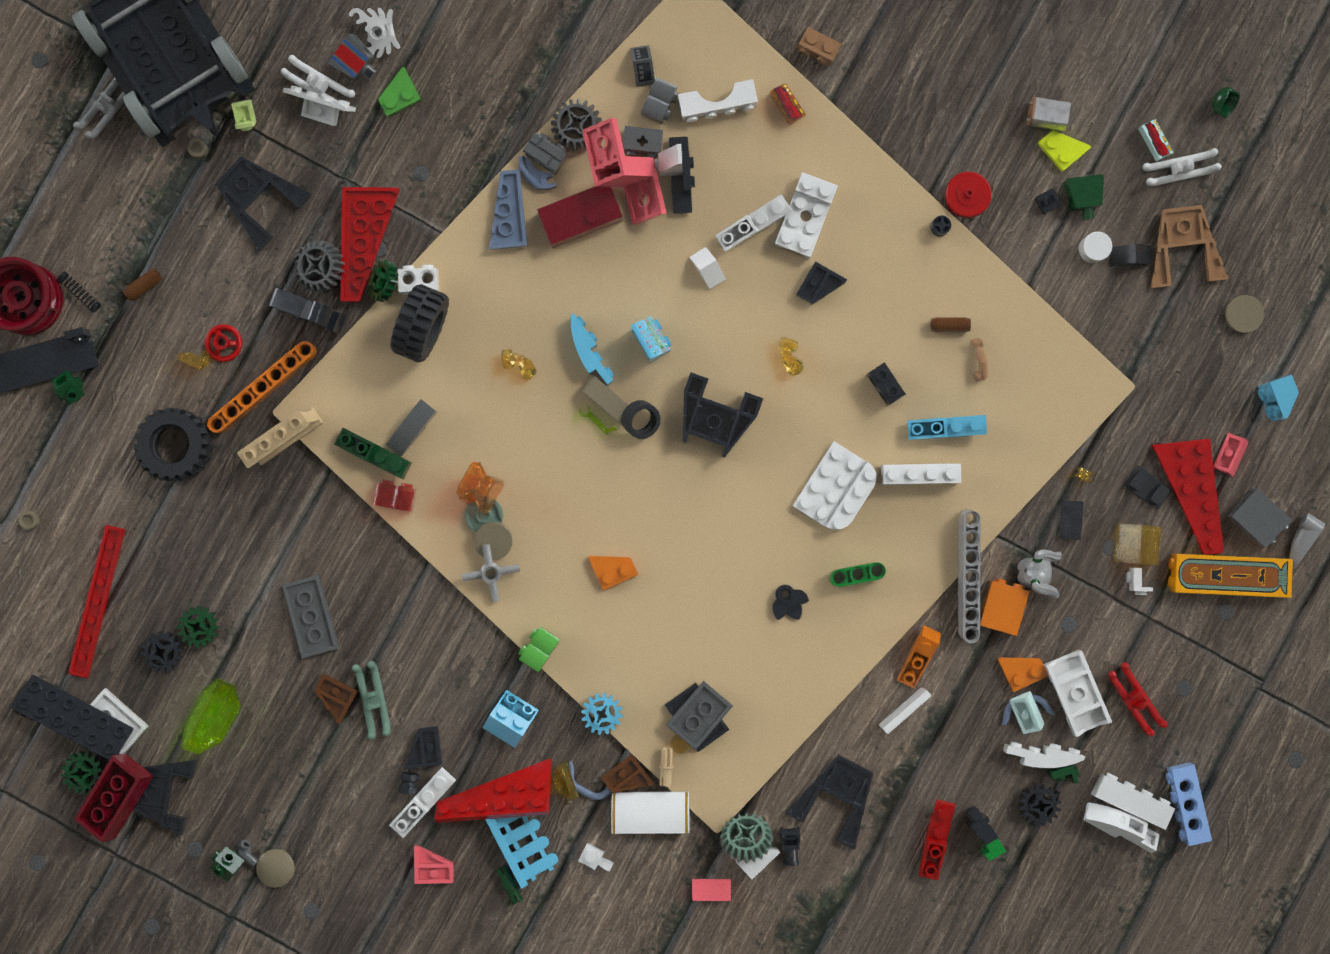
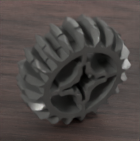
M570 99V105L567 106L563 102L564 109L557 107L556 110L559 114L553 113L552 116L556 120L551 121V125L555 126L551 128V131L556 133L554 135L555 140L560 139L559 144L563 145L566 142L565 148L567 150L570 148V145H573V151H576L577 146H580V150L583 151L585 141L582 130L588 124V121L592 120L593 126L602 122V118L597 117L599 115L598 110L593 111V104L587 108L588 101L585 100L583 105H581L580 99H577V104H573V100ZM573 111H581L587 115L576 116ZM567 115L570 121L565 126V129L561 130L562 120ZM573 119L575 122H580V130L574 127ZM575 133L579 135L580 139H572L566 135Z
M316 240L313 243H307V248L301 247L303 252L297 253L299 260L294 261L298 264L294 270L298 272L296 277L300 279L299 283L313 292H325V290H332V286H337L336 280H341L342 278L339 275L345 272L341 269V266L345 265V263L340 261L343 258L342 254H339L340 250L335 248L333 244L323 240L321 242ZM320 252H325V254H324L323 256H322V255H321L320 257H316V256H315L316 254H318V253H320ZM320 275L324 277L319 281L313 280L315 277H319Z

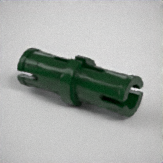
M507 864L502 865L505 874H503L500 867L495 871L503 883L502 888L507 891L512 905L517 904L514 895H516L519 902L524 898L516 886L517 881L512 878Z

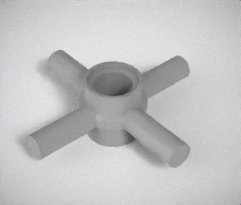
M484 544L482 548L485 564L482 566L481 571L461 574L462 581L482 578L485 582L489 583L492 602L499 601L496 582L500 579L501 575L520 572L519 564L499 567L496 563H493L490 544ZM488 569H494L496 575L489 577L485 572Z

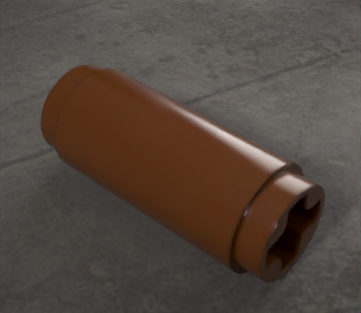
M153 268L126 286L123 293L130 301L135 300L162 280V276Z
M931 318V332L966 333L971 330L970 318Z

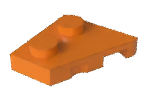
M588 557L603 591L638 575L631 557Z
M997 658L1012 692H1016L1048 677L1040 658Z

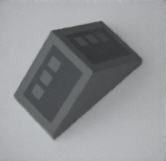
M649 45L630 48L636 86L653 84L655 77Z

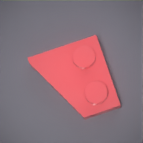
M415 845V884L454 883V862L419 845Z

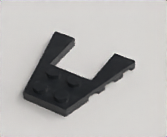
M241 156L215 185L246 229L256 247L261 251L273 236L245 212L247 208L270 184L276 187L299 209L312 194Z
M838 754L791 805L786 814L803 823L821 789L851 804L854 808L837 841L855 850L873 771Z

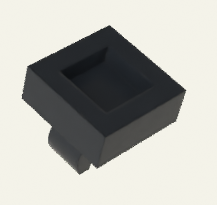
M1053 188L1035 197L1043 215L1061 206Z

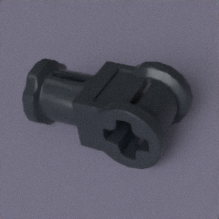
M796 826V828L789 829L780 827V842L782 850H784L785 859L783 865H800L798 860L800 827Z

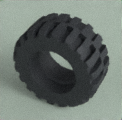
M422 284L412 288L400 309L392 331L390 347L394 353L418 363L428 358L438 340L448 312L449 298L446 294Z
M178 408L159 409L154 411L153 415L145 417L146 422L140 423L138 426L140 432L139 434L135 433L134 439H137V444H133L134 450L138 452L135 457L137 461H141L142 464L140 466L142 469L148 471V474L152 477L172 482L186 481L188 478L197 476V472L203 471L206 468L204 464L211 459L209 452L213 451V445H210V441L213 440L212 435L208 433L209 428L207 424H203L202 419L192 412ZM170 427L183 429L189 438L188 453L177 463L166 462L158 451L159 438Z

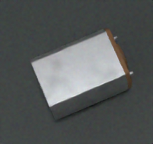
M1039 97L1032 98L1031 102H1029L1028 118L1026 119L1028 120V126L1058 131L1066 130L1071 107L1070 102Z

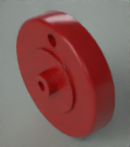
M967 171L957 174L950 180L945 190V201L952 213L961 218L979 216L988 208L992 198V191L988 181L976 172Z

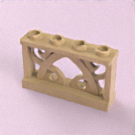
M310 407L304 412L297 410L238 451L237 454L247 468L252 467L258 462L260 465H264L324 422L314 407Z

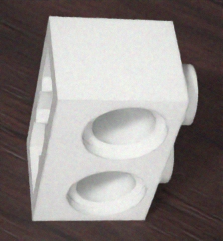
M408 265L403 266V269H398V290L401 295L409 294L414 286L420 284L439 291V270L434 268L433 265H422V268H414V266ZM408 275L414 277L411 284H405L404 282L405 277ZM426 275H433L431 283H424L423 279Z

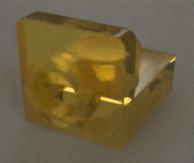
M202 350L199 358L188 351L186 354L180 352L177 357L178 360L201 371L210 362L209 353Z

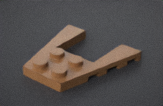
M1202 205L1164 209L1161 211L1150 288L1172 286L1168 248L1188 245H1204L1207 282L1228 279V275H1226L1223 267V261L1221 256L1219 257L1216 248V242L1212 238L1210 226Z

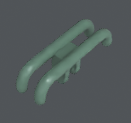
M369 661L367 666L371 671L375 691L367 692L363 671L358 664L353 665L352 670L356 675L368 728L367 737L369 740H373L376 736V729L371 709L379 707L384 736L390 735L391 726L377 665L374 661Z

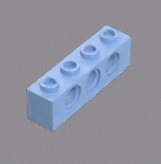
M1184 763L1167 767L1166 779L1172 788L1170 797L1176 806L1177 811L1174 814L1176 821L1180 823L1181 830H1179V836L1181 841H1184L1189 846L1212 841L1195 765ZM1182 781L1187 783L1184 790H1180L1179 787ZM1190 800L1191 806L1185 809V801ZM1195 819V825L1189 828V821Z

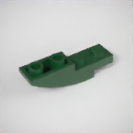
M342 428L334 445L403 480L412 462L345 428Z

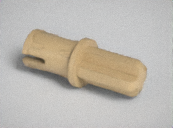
M668 746L661 748V764L659 765V785L661 786L672 785L671 776L672 769L674 768L672 765L673 749Z

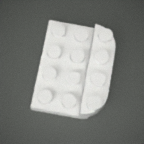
M833 441L796 499L793 507L826 528L834 530L843 529L853 521L874 488L876 471L868 461L866 462Z

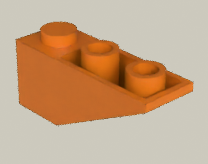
M923 625L897 677V681L915 688L940 644V632Z

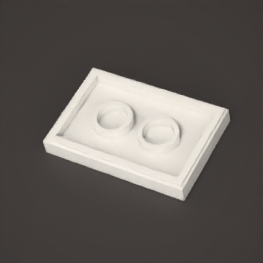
M921 687L885 718L879 726L889 734L927 701L931 694Z
M107 688L103 689L90 704L133 727L132 734L119 754L126 753L149 727Z

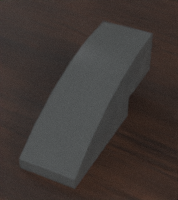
M420 399L386 445L402 457L425 430L427 424L437 414V411Z

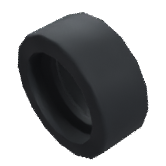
M644 400L630 403L622 414L624 429L638 439H646L652 436L660 426L661 417L659 411L652 404ZM643 409L650 412L648 424L642 429H634L632 427V420L635 414Z

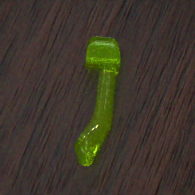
M588 406V413L586 415L582 414L581 409H579L582 417H588L606 435L617 430L616 426L606 429V426L591 413Z

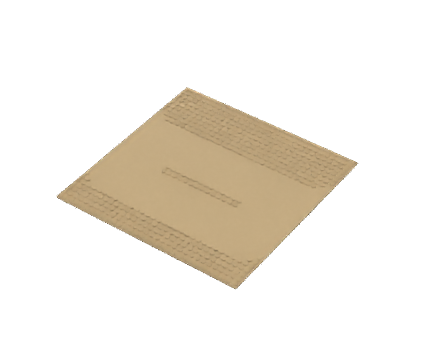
M663 0L568 99L566 104L567 106L570 105V99L573 100V104H577V99H580L581 105H583V102L586 100L588 101L587 108L593 104V111H599L597 117H601L602 122L610 118H616L622 145L625 126L663 130L661 152L669 148L670 137L687 136L689 157H693L694 168L690 169L691 176L695 177V188H691L692 213H673L671 176H660L659 171H657L667 214L632 225L624 187H611L622 213L623 221L552 249L537 209L595 186L586 145H583V151L580 150V146H577L576 151H573V145H570V148L565 151L568 154V158L556 175L552 173L553 178L547 180L548 184L555 183L556 188L538 190L528 183L520 172L527 247L489 250L500 177L499 172L411 265L414 268H422V265H433L434 268H437L439 270V292L446 294L449 298L445 322L428 358L418 363L394 353L390 347L396 319L405 299L408 297V294L401 295L399 293L397 283L395 284L396 291L392 293L393 296L389 297L388 301H377L273 410V414L280 421H283L297 410L304 412L310 407H314L324 423L300 440L520 648L524 644L528 646L532 640L529 636L535 628L539 629L542 627L558 637L560 641L542 669L584 709H586L583 705L584 702L590 703L588 697L591 696L595 699L596 693L602 697L603 693L606 692L607 698L612 694L613 701L619 700L617 707L622 706L623 708L619 711V713L623 714V717L618 718L621 724H615L616 730L613 731L610 728L609 733L659 780L661 748L665 746L673 747L672 765L674 768L672 769L671 776L672 785L666 787L672 792L689 791V808L715 833H719L722 827H725L726 821H731V817H734L958 578V517L960 512L964 509H970L979 513L981 518V553L1134 390L1135 385L722 0ZM649 45L655 79L657 77L677 86L679 94L697 91L702 98L710 102H719L726 99L731 94L734 83L753 79L758 100L757 106L750 111L740 109L735 110L734 114L724 115V113H720L714 118L706 119V117H700L697 121L688 123L687 120L682 121L677 98L675 104L671 103L669 107L671 113L668 120H664L662 124L642 116V107L653 84L636 86L630 48ZM784 84L787 85V88L790 90L789 92L792 93V95H789L792 104L796 106L793 99H796L799 104L796 106L797 109L801 107L804 111L801 114L802 117L794 121L787 116L777 97L778 95L774 91L779 86L786 90ZM573 111L576 116L587 115L581 111ZM567 115L562 120L561 130L565 129V126L570 121ZM552 116L537 134L544 133L550 138V142L556 145L560 139L555 140L554 135L556 133L551 131V128L555 127L551 125V121L556 120ZM573 119L574 127L580 130V122H575ZM592 120L588 121L584 129L592 126ZM575 133L566 135L572 139H580L579 135ZM603 138L601 145L604 148L606 141ZM641 140L640 146L644 147V144H646L645 140ZM525 146L501 171L519 169V157L525 156L523 154ZM638 154L637 157H645V155ZM528 158L536 170L551 173L535 161ZM802 172L838 185L810 259L786 248L774 246L785 216L727 252L724 251L715 236L781 194L788 205H790ZM646 196L643 198L644 205L647 204ZM802 212L800 218L807 222L811 219V215L809 212ZM937 216H947L951 221V229L942 237L935 236L930 229L932 221ZM705 247L717 260L726 278L725 281L712 289L708 288L689 258ZM816 261L846 278L847 281L812 305L796 296ZM412 275L406 276L405 284H411L414 277ZM426 275L423 279L424 283H431L433 275ZM573 313L576 317L581 316L586 323L584 326L586 331H592L598 339L595 342L597 347L592 352L597 351L603 359L601 361L603 367L608 366L614 374L612 377L614 382L608 386L597 371L591 375L588 373L578 355L571 331V315ZM648 317L658 320L662 327L659 331L663 337L667 336L672 344L669 347L671 350L669 353L651 363L631 330V325ZM931 318H970L971 330L966 333L931 332ZM976 338L982 340V350H984L988 362V377L984 381L981 380L979 382H976L974 378V372L979 371V363L976 358V348L971 340ZM884 362L906 393V395L889 406H886L866 376L867 373ZM690 372L709 379L702 397L739 410L745 392L764 398L756 419L725 458L722 457L725 446L689 434L686 443H683L684 389ZM594 375L628 405L637 400H644L652 404L659 411L661 417L660 426L652 436L646 439L633 437L620 423L583 393L581 389ZM420 399L437 411V414L427 424L425 430L402 456V458L412 462L404 480L334 445L342 428H345L397 454L386 444ZM646 409L637 412L632 420V427L636 430L644 428L650 420V412ZM986 415L987 435L909 440L908 420ZM833 441L866 462L868 461L877 474L874 488L853 521L847 527L838 530L824 527L793 507L796 499ZM961 463V483L881 485V465ZM481 496L491 497L499 502L503 510L502 524L509 528L512 534V547L505 557L493 560V563H496L499 567L519 564L520 572L501 575L500 579L496 582L499 594V601L492 602L489 583L485 582L482 578L462 581L461 575L481 571L482 566L485 564V559L477 552L474 546L476 532L471 530L465 521L466 507L471 500ZM968 514L966 517V522L970 523L973 520L972 514ZM969 533L966 536V541L968 543L973 539L972 533ZM972 552L966 555L967 562L973 558ZM588 557H631L638 575L603 591ZM871 562L882 563L886 568L885 576L879 580L842 587L834 586L829 581V575L835 569ZM878 565L873 566L871 569L872 574L878 576L881 573V568ZM488 569L485 572L489 577L496 575L494 569ZM855 569L852 573L855 580L862 577L860 569ZM840 572L833 576L834 582L841 583L843 581V575ZM789 585L794 590L799 589L807 594L809 602L801 604L802 616L800 620L793 619L787 614L780 620H777L774 616L772 605L777 599L775 593L779 586ZM784 590L781 595L783 598H786L789 593ZM704 680L730 702L733 707L722 718L730 730L698 752L666 726L673 716L665 704L695 682L699 686ZM605 701L595 702L594 705H603ZM611 705L609 708L610 713L615 716V710ZM607 706L602 711H597L599 713L597 721L603 716L607 717L605 714ZM607 721L601 723L602 726H607L610 724Z

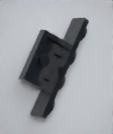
M670 137L669 148L681 144L683 175L671 176L673 213H692L691 188H695V177L691 176L690 169L694 168L693 157H689L688 137Z

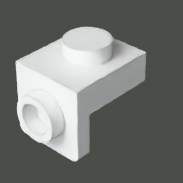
M1129 568V572L1126 575L1129 591H1135V595H1147V591H1153V587H1142V568Z

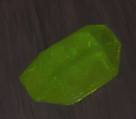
M217 678L202 690L185 722L181 744L182 749L199 755L224 740L241 708L234 684Z

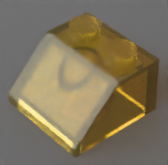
M1117 523L1114 561L1158 565L1162 527Z

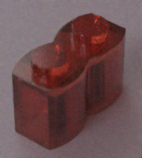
M383 479L382 483L377 482L373 505L413 512L417 490L413 489L411 484L402 483L401 486H396L394 481Z

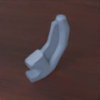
M519 157L520 172L528 183L538 190L556 188L555 183H547L549 178H553L552 173L536 170L527 157Z

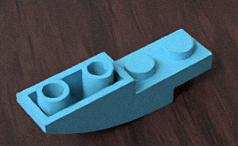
M573 313L571 315V331L578 355L588 373L591 375L597 371L608 386L614 382L612 379L614 374L608 366L603 367L601 364L603 359L597 351L592 352L597 347L595 342L598 339L592 331H586L584 328L586 323L581 316L576 317Z
M986 415L907 421L909 440L987 435Z

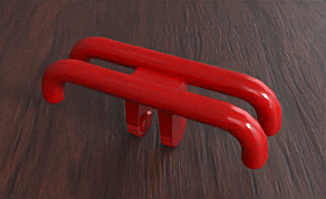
M1123 662L1121 670L1134 690L1127 694L1116 677L1115 671L1108 672V678L1142 730L1148 736L1153 737L1155 731L1150 728L1139 710L1147 708L1152 718L1161 728H1167L1168 723L1160 716L1129 669V664Z

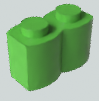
M542 627L533 630L529 636L532 639L528 646L524 644L518 653L521 655L519 660L537 672L541 670L560 641L558 637Z

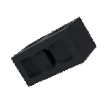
M885 362L866 374L886 406L891 405L906 395Z

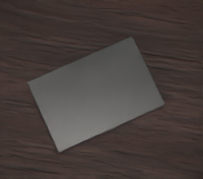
M703 680L668 721L666 726L696 750L733 705Z

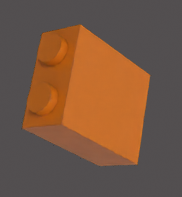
M995 578V581L989 580L980 611V626L1017 636L1030 591L1024 590L1025 586L1016 583L1013 586L1006 585L1007 581Z

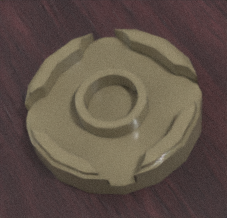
M1240 295L1227 304L1224 314L1227 324L1232 330L1238 333H1249L1258 329L1262 324L1264 308L1255 297Z
M487 522L477 529L474 537V546L477 552L484 558L482 545L490 544L492 560H498L509 553L512 547V534L509 528L502 523Z

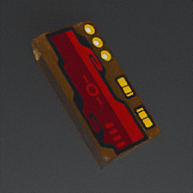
M786 83L770 91L771 97L789 125L806 116Z

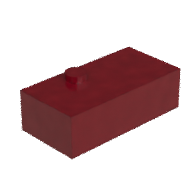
M594 186L537 209L552 249L623 221L622 213L611 187Z
M126 753L112 756L74 820L101 842L116 839L153 778V775Z

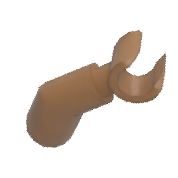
M980 338L971 340L976 348V358L979 363V371L974 372V378L976 382H979L981 380L984 381L988 377V362L985 352L982 350L983 342Z

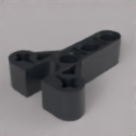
M276 287L268 302V306L340 334L347 317L326 305L302 298Z

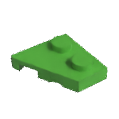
M405 67L400 69L378 99L387 117L421 101Z

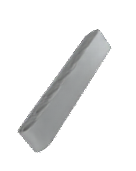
M964 509L958 517V635L968 643H975L980 637L981 518L976 511ZM968 514L973 515V520L970 523L966 522ZM972 533L973 539L967 543L966 536ZM972 552L973 558L967 562L966 555ZM972 571L973 576L967 581L966 574ZM972 591V597L967 600L966 593ZM972 610V616L966 619V612ZM972 629V635L966 638V631Z

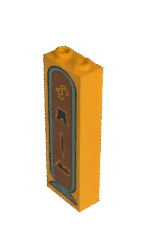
M1172 554V557L1169 558L1171 577L1168 578V587L1170 592L1291 598L1293 559Z

